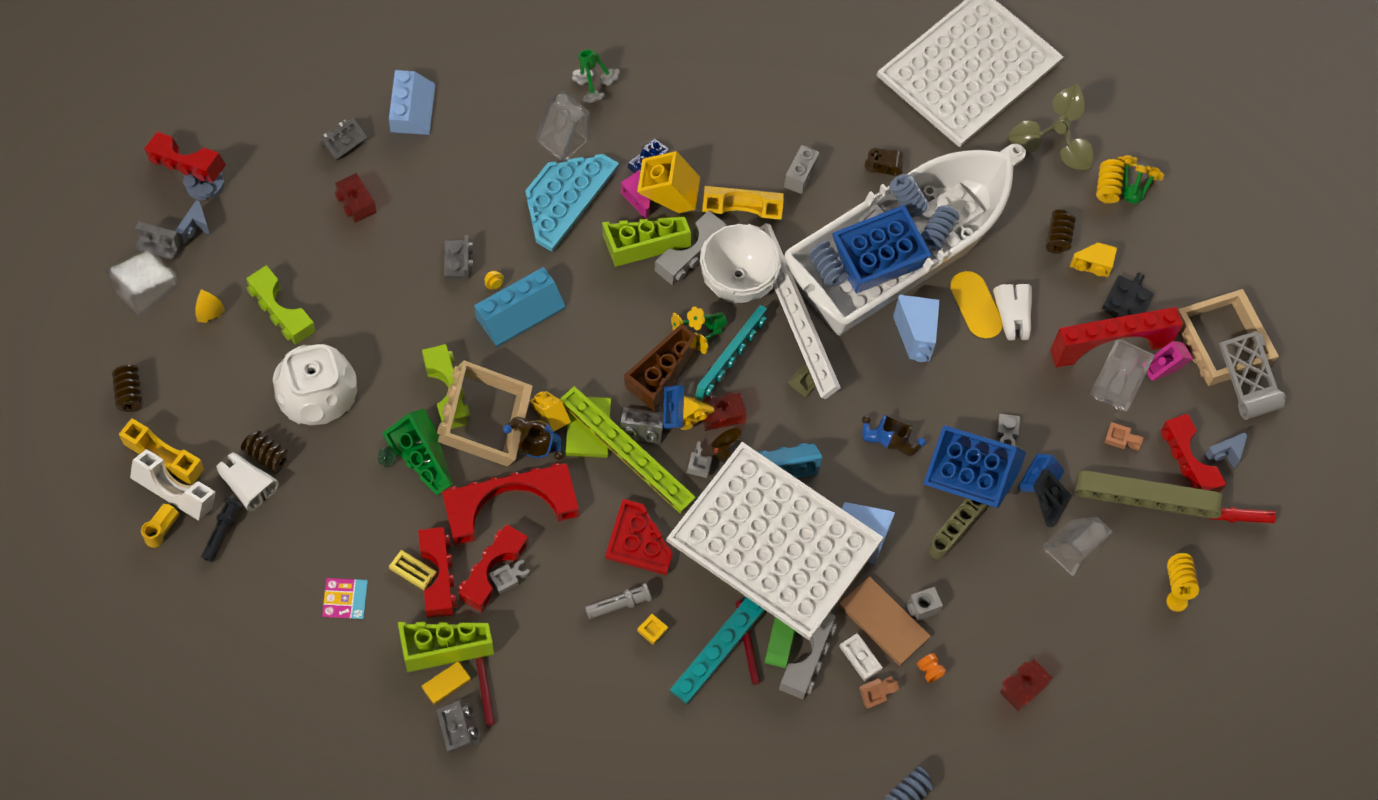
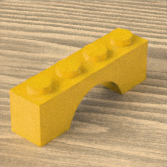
M705 186L702 212L709 210L711 213L723 214L727 211H747L755 213L761 218L781 220L784 201L783 193Z
M133 418L130 419L119 433L123 445L138 454H141L146 449L164 460L169 473L189 485H193L205 470L201 459L184 449L177 450L167 445L148 427Z

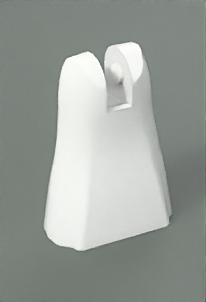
M1002 284L995 287L993 293L1006 338L1008 340H1015V330L1019 329L1021 340H1028L1031 334L1032 286L1030 284H1018L1013 288L1011 284Z
M233 452L227 456L233 464L231 468L222 461L216 466L220 476L249 511L256 510L264 502L262 496L268 499L277 491L279 482L275 478Z

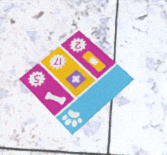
M326 578L322 617L363 619L368 580Z

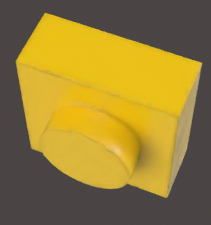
M653 614L637 629V632L652 645L668 631V627Z

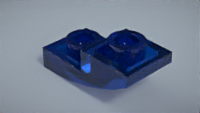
M654 138L642 147L639 155L628 162L627 168L633 173L641 171L644 158L666 154L669 152V149Z

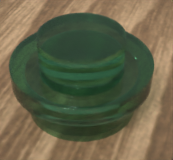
M386 446L380 449L378 461L384 467H391L396 460V453L392 447Z

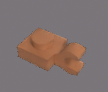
M1111 422L1104 443L1121 449H1125L1127 444L1134 450H1140L1143 437L1129 434L1131 428Z
M888 677L883 682L878 678L859 686L864 706L868 709L887 701V694L899 690L898 682H894L893 677Z

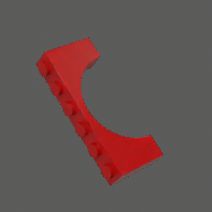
M1177 307L1061 327L1050 352L1055 367L1058 368L1074 365L1081 356L1093 348L1121 338L1143 337L1148 339L1151 350L1161 349L1175 340L1183 323Z
M555 463L548 468H534L526 473H512L508 477H494L486 482H472L464 487H450L446 491H442L454 546L475 541L474 526L480 510L490 499L504 492L525 491L539 496L553 509L558 522L579 517V507L567 463Z

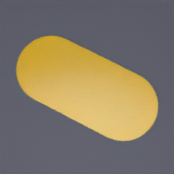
M970 271L956 274L951 281L950 287L968 328L978 337H995L1002 330L1003 324L1000 313L983 278Z

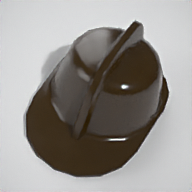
M733 428L723 432L701 451V456L715 455L720 461L727 462L741 444L740 437L742 431L738 428Z

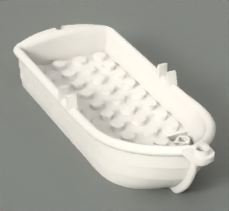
M1011 144L1001 152L968 150L950 153L932 159L908 173L915 179V182L928 201V207L923 214L911 217L920 234L924 231L933 213H935L939 206H949L955 209L960 216L956 226L953 227V231L949 233L950 235L946 239L945 244L942 245L941 250L936 251L928 247L932 256L926 259L922 268L856 294L848 279L838 286H825L824 280L821 279L820 274L813 265V261L809 258V253L816 245L829 241L831 243L830 247H833L835 250L833 254H837V260L841 261L832 236L833 232L859 223L858 219L874 204L878 206L882 204L888 211L901 206L890 189V185L886 187L882 184L877 194L874 195L872 191L869 192L864 202L785 252V260L799 292L836 335L844 334L898 299L899 295H904L975 247L986 232L995 224L1006 206L1012 187L1013 167L1024 160L1026 155L1024 147L1019 144Z

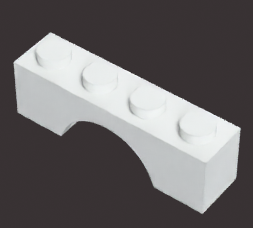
M147 449L133 459L130 478L198 521L212 510L215 491L199 481L190 486L179 483L166 469L164 460Z

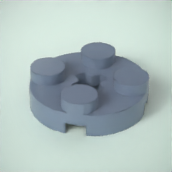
M223 172L219 174L213 183L204 182L203 185L195 176L184 175L183 183L187 193L196 200L204 201L212 196L215 198L223 191L225 186Z

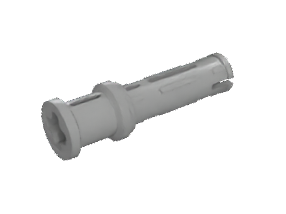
M644 583L642 587L633 590L626 589L619 596L585 606V610L590 620L627 606L628 608H633L635 604L644 601L651 602L652 600L648 587Z

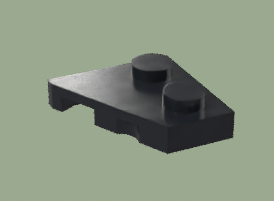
M1042 469L1033 487L1046 526L1054 527L1071 494L1049 469Z

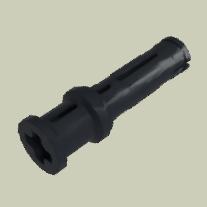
M225 498V505L221 513L217 514V524L201 555L202 559L214 562L227 531L235 524L234 519L238 510L243 507L237 500Z

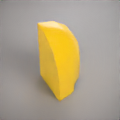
M201 289L195 309L197 321L207 323L208 320L216 317L220 318L225 312L222 302L216 296Z

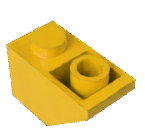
M1102 243L1093 244L1075 253L1070 267L1079 271L1091 272L1097 276L1108 277L1113 268L1117 248Z
M548 391L539 392L533 399L529 400L537 415L542 421L550 425L553 432L571 422L562 401Z
M684 396L683 428L681 430L691 429L694 424L706 419L707 415L714 411V408L695 398Z

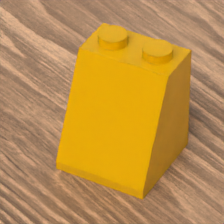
M677 151L644 158L637 192L677 213L692 211L696 209L700 176Z

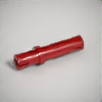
M1230 506V508H1222L1219 518H1210V520L1229 521V523L1241 521L1275 524L1276 515L1274 514L1276 512L1275 510L1236 509L1234 506Z

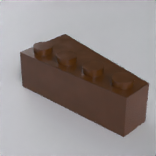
M681 323L624 374L625 388L655 412L664 399V387L673 386L697 350L696 334Z

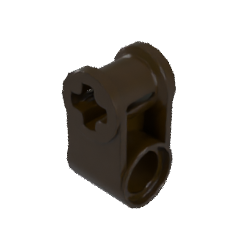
M872 148L868 152L865 168L869 172L891 176L902 174L903 153L901 151Z

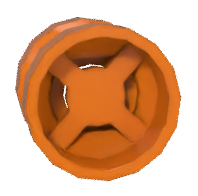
M935 653L925 656L917 663L918 668L926 673L925 679L928 683L938 680L947 672L942 665H939L938 657Z

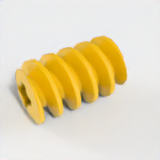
M1109 159L1100 164L1096 196L1103 203H1116L1120 200L1119 196L1122 193L1121 182L1123 181V169L1125 167V164L1120 160Z
M1187 553L1175 554L1167 562L1172 594L1181 600H1191L1199 593L1193 558Z

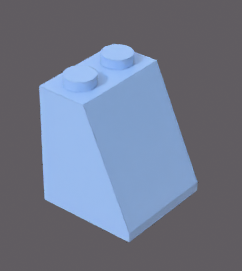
M906 295L898 296L893 318L909 359L916 360L917 362H930L936 344L939 300Z
M844 502L842 510L884 537L867 561L875 565L895 512Z

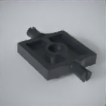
M1141 273L1136 274L1134 281L1118 275L1101 309L1109 312L1114 318L1144 313L1155 293L1141 286L1145 277Z

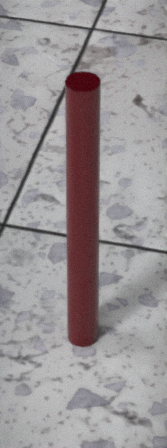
M743 600L735 602L736 608H738L741 605ZM749 630L743 637L752 685H757L761 681Z
M479 657L476 658L486 726H494L495 721L485 658Z

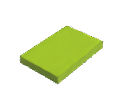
M587 397L610 418L611 398ZM568 412L571 422L567 427L566 456L608 458V447Z

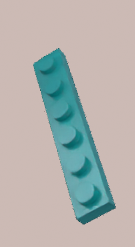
M759 305L698 384L695 398L702 401L706 395L710 396L712 394L715 383L722 381L726 373L725 370L731 368L736 361L735 357L744 352L748 340L751 342L754 339L758 327L762 328L767 320L765 317L767 308Z
M746 597L672 686L670 692L688 705L766 610Z

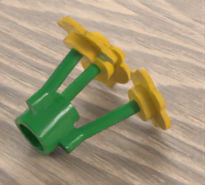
M1130 155L1117 157V160L1125 164L1122 195L1125 196L1124 200L1129 203L1139 204L1140 201H1143L1144 195L1152 181H1162L1165 175L1156 167H1144L1143 164L1141 166L1136 165L1137 158ZM1135 166V171H1138L1136 182L1128 187L1129 167ZM1145 173L1149 179L1141 191L1139 184L1142 174Z
M692 307L691 311L687 313L688 320L682 321L679 315L673 313L671 317L673 331L681 323L683 325L689 324L695 330H700L702 324L705 323L709 330H713L706 337L694 333L697 338V351H701L703 354L708 352L707 348L709 346L707 341L715 335L722 333L721 328H724L727 324L726 317L722 312L704 315L703 309Z

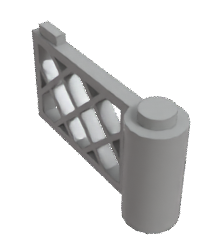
M1258 331L1219 343L1239 401V413L1244 420L1282 409L1287 401L1285 394L1277 388L1263 348L1266 344L1263 335L1258 334ZM1253 337L1255 342L1253 350L1244 346L1247 338ZM1233 344L1239 347L1235 356L1229 354L1226 345ZM1242 350L1251 354L1247 363L1239 359ZM1254 357L1261 359L1262 365L1260 370L1251 365ZM1236 362L1245 366L1242 375L1235 372L1234 366ZM1249 369L1258 373L1254 382L1245 378ZM1261 375L1268 379L1270 387L1263 388L1258 385ZM1243 381L1252 386L1249 394L1243 395L1241 390Z

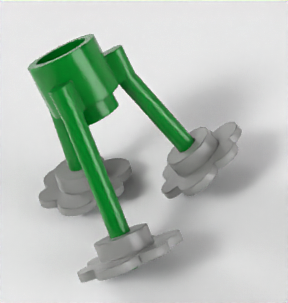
M586 49L578 55L580 70L573 71L572 80L579 85H584L588 82L590 92L584 96L583 101L591 103L601 100L605 96L604 93L594 91L592 83L594 73L590 69L596 66V61L604 71L601 75V84L611 85L619 78L620 71L619 69L608 70L598 53H594L591 49Z

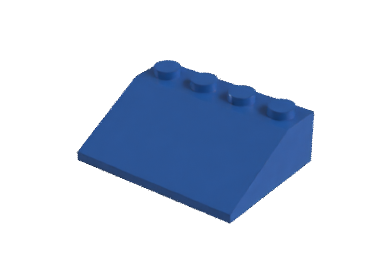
M905 205L832 233L842 265L846 269L845 273H848V280L856 294L922 268L926 259L932 256Z
M943 425L923 484L999 508L1020 473L1026 451L1012 445Z

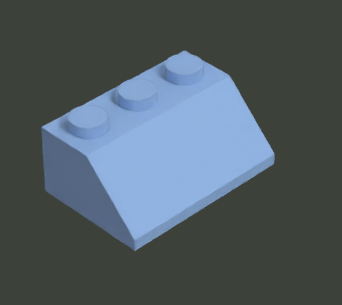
M395 70L389 113L390 132L430 135L435 83L415 71Z

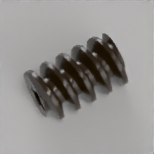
M1055 209L1051 214L1046 250L1050 253L1059 254L1071 249L1076 218L1065 210Z
M122 365L112 372L114 399L116 400L115 407L123 412H136L143 407L141 403L142 396H140L141 389L139 388L140 381H138L139 374L137 373L139 368L136 365Z
M260 430L248 435L242 442L240 449L246 451L248 455H252L255 460H259L266 468L272 469L273 473H278L287 461L286 455L288 450L284 448L280 452V444L273 447L275 442L273 439L266 442L268 439L266 434L260 438Z

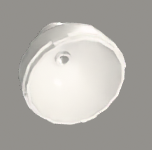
M736 224L721 228L704 242L701 249L700 265L704 283L719 298L724 299L728 303H745L763 297L773 288L780 272L781 256L777 245L767 233L760 230L759 227L750 224Z
M325 344L302 345L293 349L278 364L273 375L275 399L281 411L290 420L298 424H327L340 418L346 411H349L355 402L357 379L353 367L337 349Z

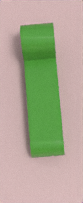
M776 617L764 664L786 669L794 629Z

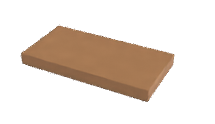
M870 576L839 603V607L899 666L931 637Z

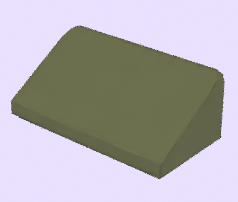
M806 362L787 382L804 397L816 387Z

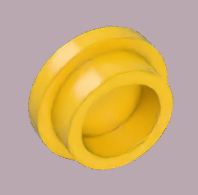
M490 271L484 278L485 286L490 290L498 289L504 282V276L498 271Z
M1172 592L1167 596L1166 603L1172 611L1181 612L1188 606V600L1178 599Z

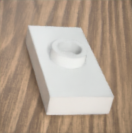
M858 633L839 645L864 681L882 671L883 667Z

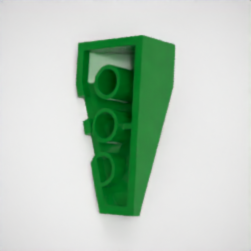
M425 409L409 412L382 433L391 450L397 456L400 455L406 461V465L410 469L413 468L420 475V479L436 495L441 494L442 491L453 485L441 445L438 442L435 426Z

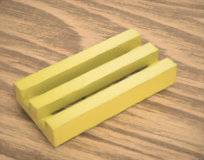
M403 550L398 553L389 565L390 570L422 590L427 589L428 584L437 575V571ZM404 558L429 574L428 577L400 559ZM396 564H398L399 566H401V567H403L404 569L408 570L409 572H411L412 574L416 575V576L419 577L420 579L424 580V582L418 580L417 578H415L414 576L410 575V574L407 573L406 571H404V570H402L401 568L397 567Z

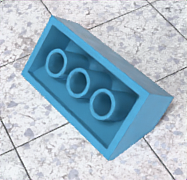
M544 267L474 305L476 319L496 347L566 308L554 280Z
M803 443L793 448L780 447L776 451L768 452L763 450L758 452L796 479L818 475L822 461V455L815 444L808 445Z

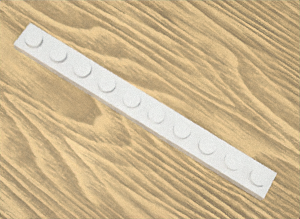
M765 223L760 227V230L767 233L774 241L781 256V268L778 278L773 285L819 395L821 398L827 399L841 387L770 224Z

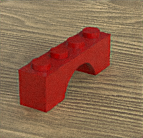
M158 131L144 148L149 161L153 164H161L170 170H178L186 176H195L201 181L206 180L213 183L226 166L218 152L204 147L193 154H179L180 148L174 138Z
M1188 413L1165 421L1161 428L1162 438L1168 442L1171 454L1174 459H1177L1181 473L1189 481L1190 488L1220 493L1226 483L1217 466L1202 464L1193 456L1190 450V441L1197 430Z
M507 524L503 529L497 531L494 536L495 541L491 547L487 546L485 548L480 563L474 564L470 571L471 576L467 581L464 580L458 588L460 600L481 613L493 597V588L487 580L490 570L496 564L503 561H518L529 545L528 536Z
M444 527L418 530L421 558L432 561L439 569V575L435 583L424 590L427 618L453 615V608L457 607L456 596L455 594L451 595L450 588L455 587L454 576L449 574L448 568L453 567L452 556L447 554L446 548L451 547L449 534H445Z

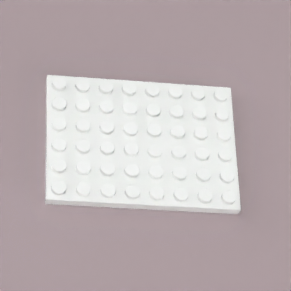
M965 0L877 72V77L958 147H961L1061 63L1063 56L996 0Z
M741 442L673 529L666 541L810 640L878 548L884 537Z

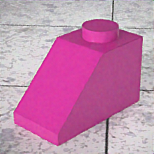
M639 170L621 182V194L647 219L649 218L651 199L637 192L641 172Z
M1172 341L1141 365L1151 381H1155L1178 371L1192 361L1193 357L1183 342Z

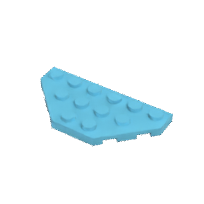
M598 154L595 157L583 159V157L567 159V162L556 163V161L548 162L526 189V199L536 243L553 252L619 168V163L604 154Z

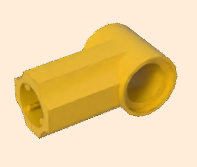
M163 503L151 521L146 522L142 526L141 533L148 547L156 548L160 546L164 541V535L179 517V512L173 506ZM150 533H157L155 536H148Z

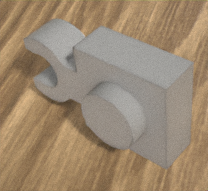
M999 414L997 436H1002L999 442L1015 446L1014 438H1017L1019 435L1020 416Z
M698 441L695 452L691 453L687 473L707 478L712 457L701 456L700 453L703 449L700 447L701 442Z
M524 560L516 562L512 569L506 564L489 573V577L499 594L518 585L517 578H526L530 575L529 569L523 572L519 570L520 567L525 565Z

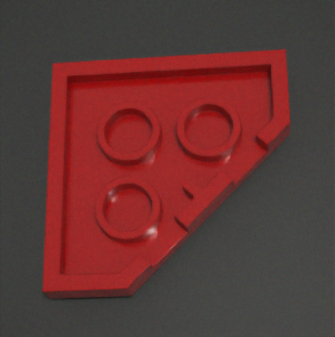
M622 499L605 559L667 576L673 555L672 551L666 545L655 523L652 522L645 506L641 503Z

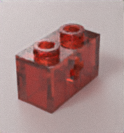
M357 173L335 183L336 191L334 194L338 202H343L345 205L343 208L348 218L352 217L356 223L377 213L375 202Z
M730 392L720 397L709 396L701 401L714 408V411L707 415L706 419L702 420L705 431L744 424L746 422L747 413L741 393L735 394Z
M1035 659L1030 663L1024 662L1017 669L1019 673L1016 676L1010 675L1002 682L1003 688L1000 693L1018 712L1046 688L1053 679Z

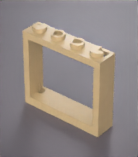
M1243 289L1178 309L1183 323L1180 329L1183 343L1188 346L1193 362L1197 363L1200 375L1204 377L1208 386L1230 380L1231 378L1227 367L1220 370L1215 369L1189 317L1232 304L1247 333L1258 331V334L1263 335L1266 344L1263 348L1269 365L1273 366L1279 357ZM1250 337V339L1252 340V342H1253V344H1254V346H1255V342H1254L1253 337ZM1254 358L1251 365L1260 370L1262 365L1261 359ZM1239 363L1235 364V372L1242 375L1245 366ZM1249 369L1248 372H1247V374H1248V373H1251V372H1254V371H1252L1251 369Z
M463 361L458 367L455 366L452 372L454 380L447 391L449 400L442 411L444 420L438 427L437 434H440L438 442L508 467L516 459L521 434L518 429L513 428L507 434L503 452L450 433L463 378L465 376L516 395L511 420L515 417L525 418L533 386Z

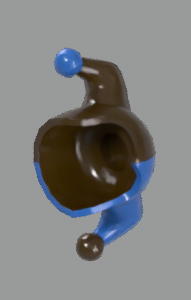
M884 414L878 428L871 430L869 426L871 418L868 415L862 417V437L866 442L880 443L887 449L898 450L908 456H913L921 446L926 445L924 438H919L918 442L913 445L910 443L909 438L913 429L912 425L902 423Z
M515 417L508 425L503 427V431L507 434L513 428L519 430L521 433L519 449L525 455L533 458H542L549 454L552 446L555 450L554 458L556 460L563 458L561 436L553 433L552 428L546 422L541 420L529 421L522 417Z

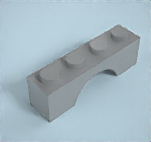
M708 210L695 223L696 244L683 251L672 249L665 251L655 261V272L671 285L681 281L690 268L693 269L698 265L704 242L713 233L725 227L726 224Z
M829 613L809 640L812 647L810 656L800 663L788 664L780 683V691L800 699H804L806 693H811L814 682L811 681L813 674L818 675L822 662H819L821 654L826 655L830 643L826 642L829 635L833 637L837 624L834 623L835 615Z

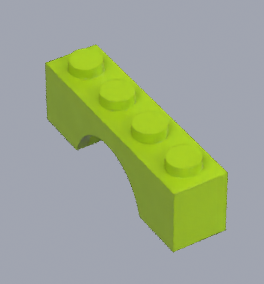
M267 265L246 278L248 283L247 291L252 297H257L261 309L264 312L268 311L270 313V319L275 326L279 325L283 329L281 332L288 341L291 339L296 345L316 332L314 322L302 308L286 309L276 303L275 299L281 288L278 278Z
M446 344L423 349L422 355L428 377L440 379L449 389L454 380L452 378V363H455L452 351H448ZM462 386L451 429L468 425L467 417H470L468 405H463L462 399L465 398ZM447 395L437 404L441 422L444 420V415H442L443 408L449 400Z

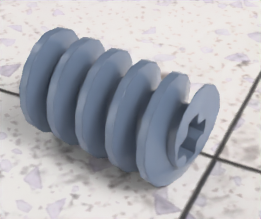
M903 174L891 181L890 189L900 202V205H905L911 217L920 216L926 211L928 201L911 175Z
M945 205L937 207L924 231L921 233L927 247L936 251L942 249V245L945 244L946 239L950 235L949 233L953 231L957 220L960 219L955 209Z
M824 241L811 250L809 258L813 261V265L816 267L821 279L824 280L825 286H838L844 283L849 275L844 273L846 270L844 267H840L842 262L837 260V254H833L835 250L833 247H830L831 243Z
M917 766L915 771L909 773V777H905L902 783L896 785V789L890 791V795H885V800H920L919 794L926 798L927 793L925 789L931 792L934 790L931 785L930 776L923 768Z

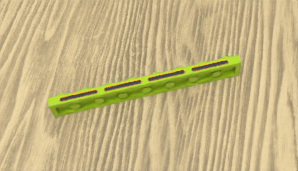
M575 386L560 398L564 407L680 514L695 500L696 497Z

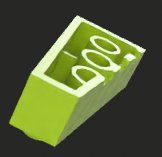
M685 217L658 218V221L641 219L640 222L628 223L625 220L619 221L617 224L602 222L603 238L615 267L661 255L668 249L679 250L691 246V231Z
M398 622L407 672L494 654L488 623L448 625V623L441 622L439 624H426V622L406 624V622Z

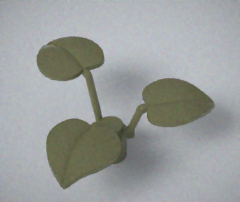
M1078 84L1061 90L1055 95L1052 103L1053 109L1061 116L1058 117L1054 125L1040 132V125L1037 122L1026 120L1017 124L1008 135L1009 140L1013 144L1021 145L1026 152H1033L1040 147L1042 143L1041 136L1055 129L1058 134L1066 135V143L1068 145L1063 147L1060 152L1063 162L1077 170H1088L1093 167L1094 151L1091 143L1083 138H1076L1070 142L1069 137L1072 120L1079 119L1085 110L1084 95Z

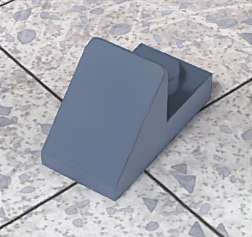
M198 200L194 202L175 230L181 243L186 244L189 238L191 239L194 236L196 229L210 234L200 201Z
M1246 433L1209 447L1204 455L1207 462L1213 460L1220 461L1227 457L1233 468H1235L1242 456L1247 438Z

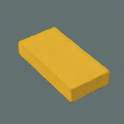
M456 662L421 687L433 705H436L470 682L471 678L461 664Z

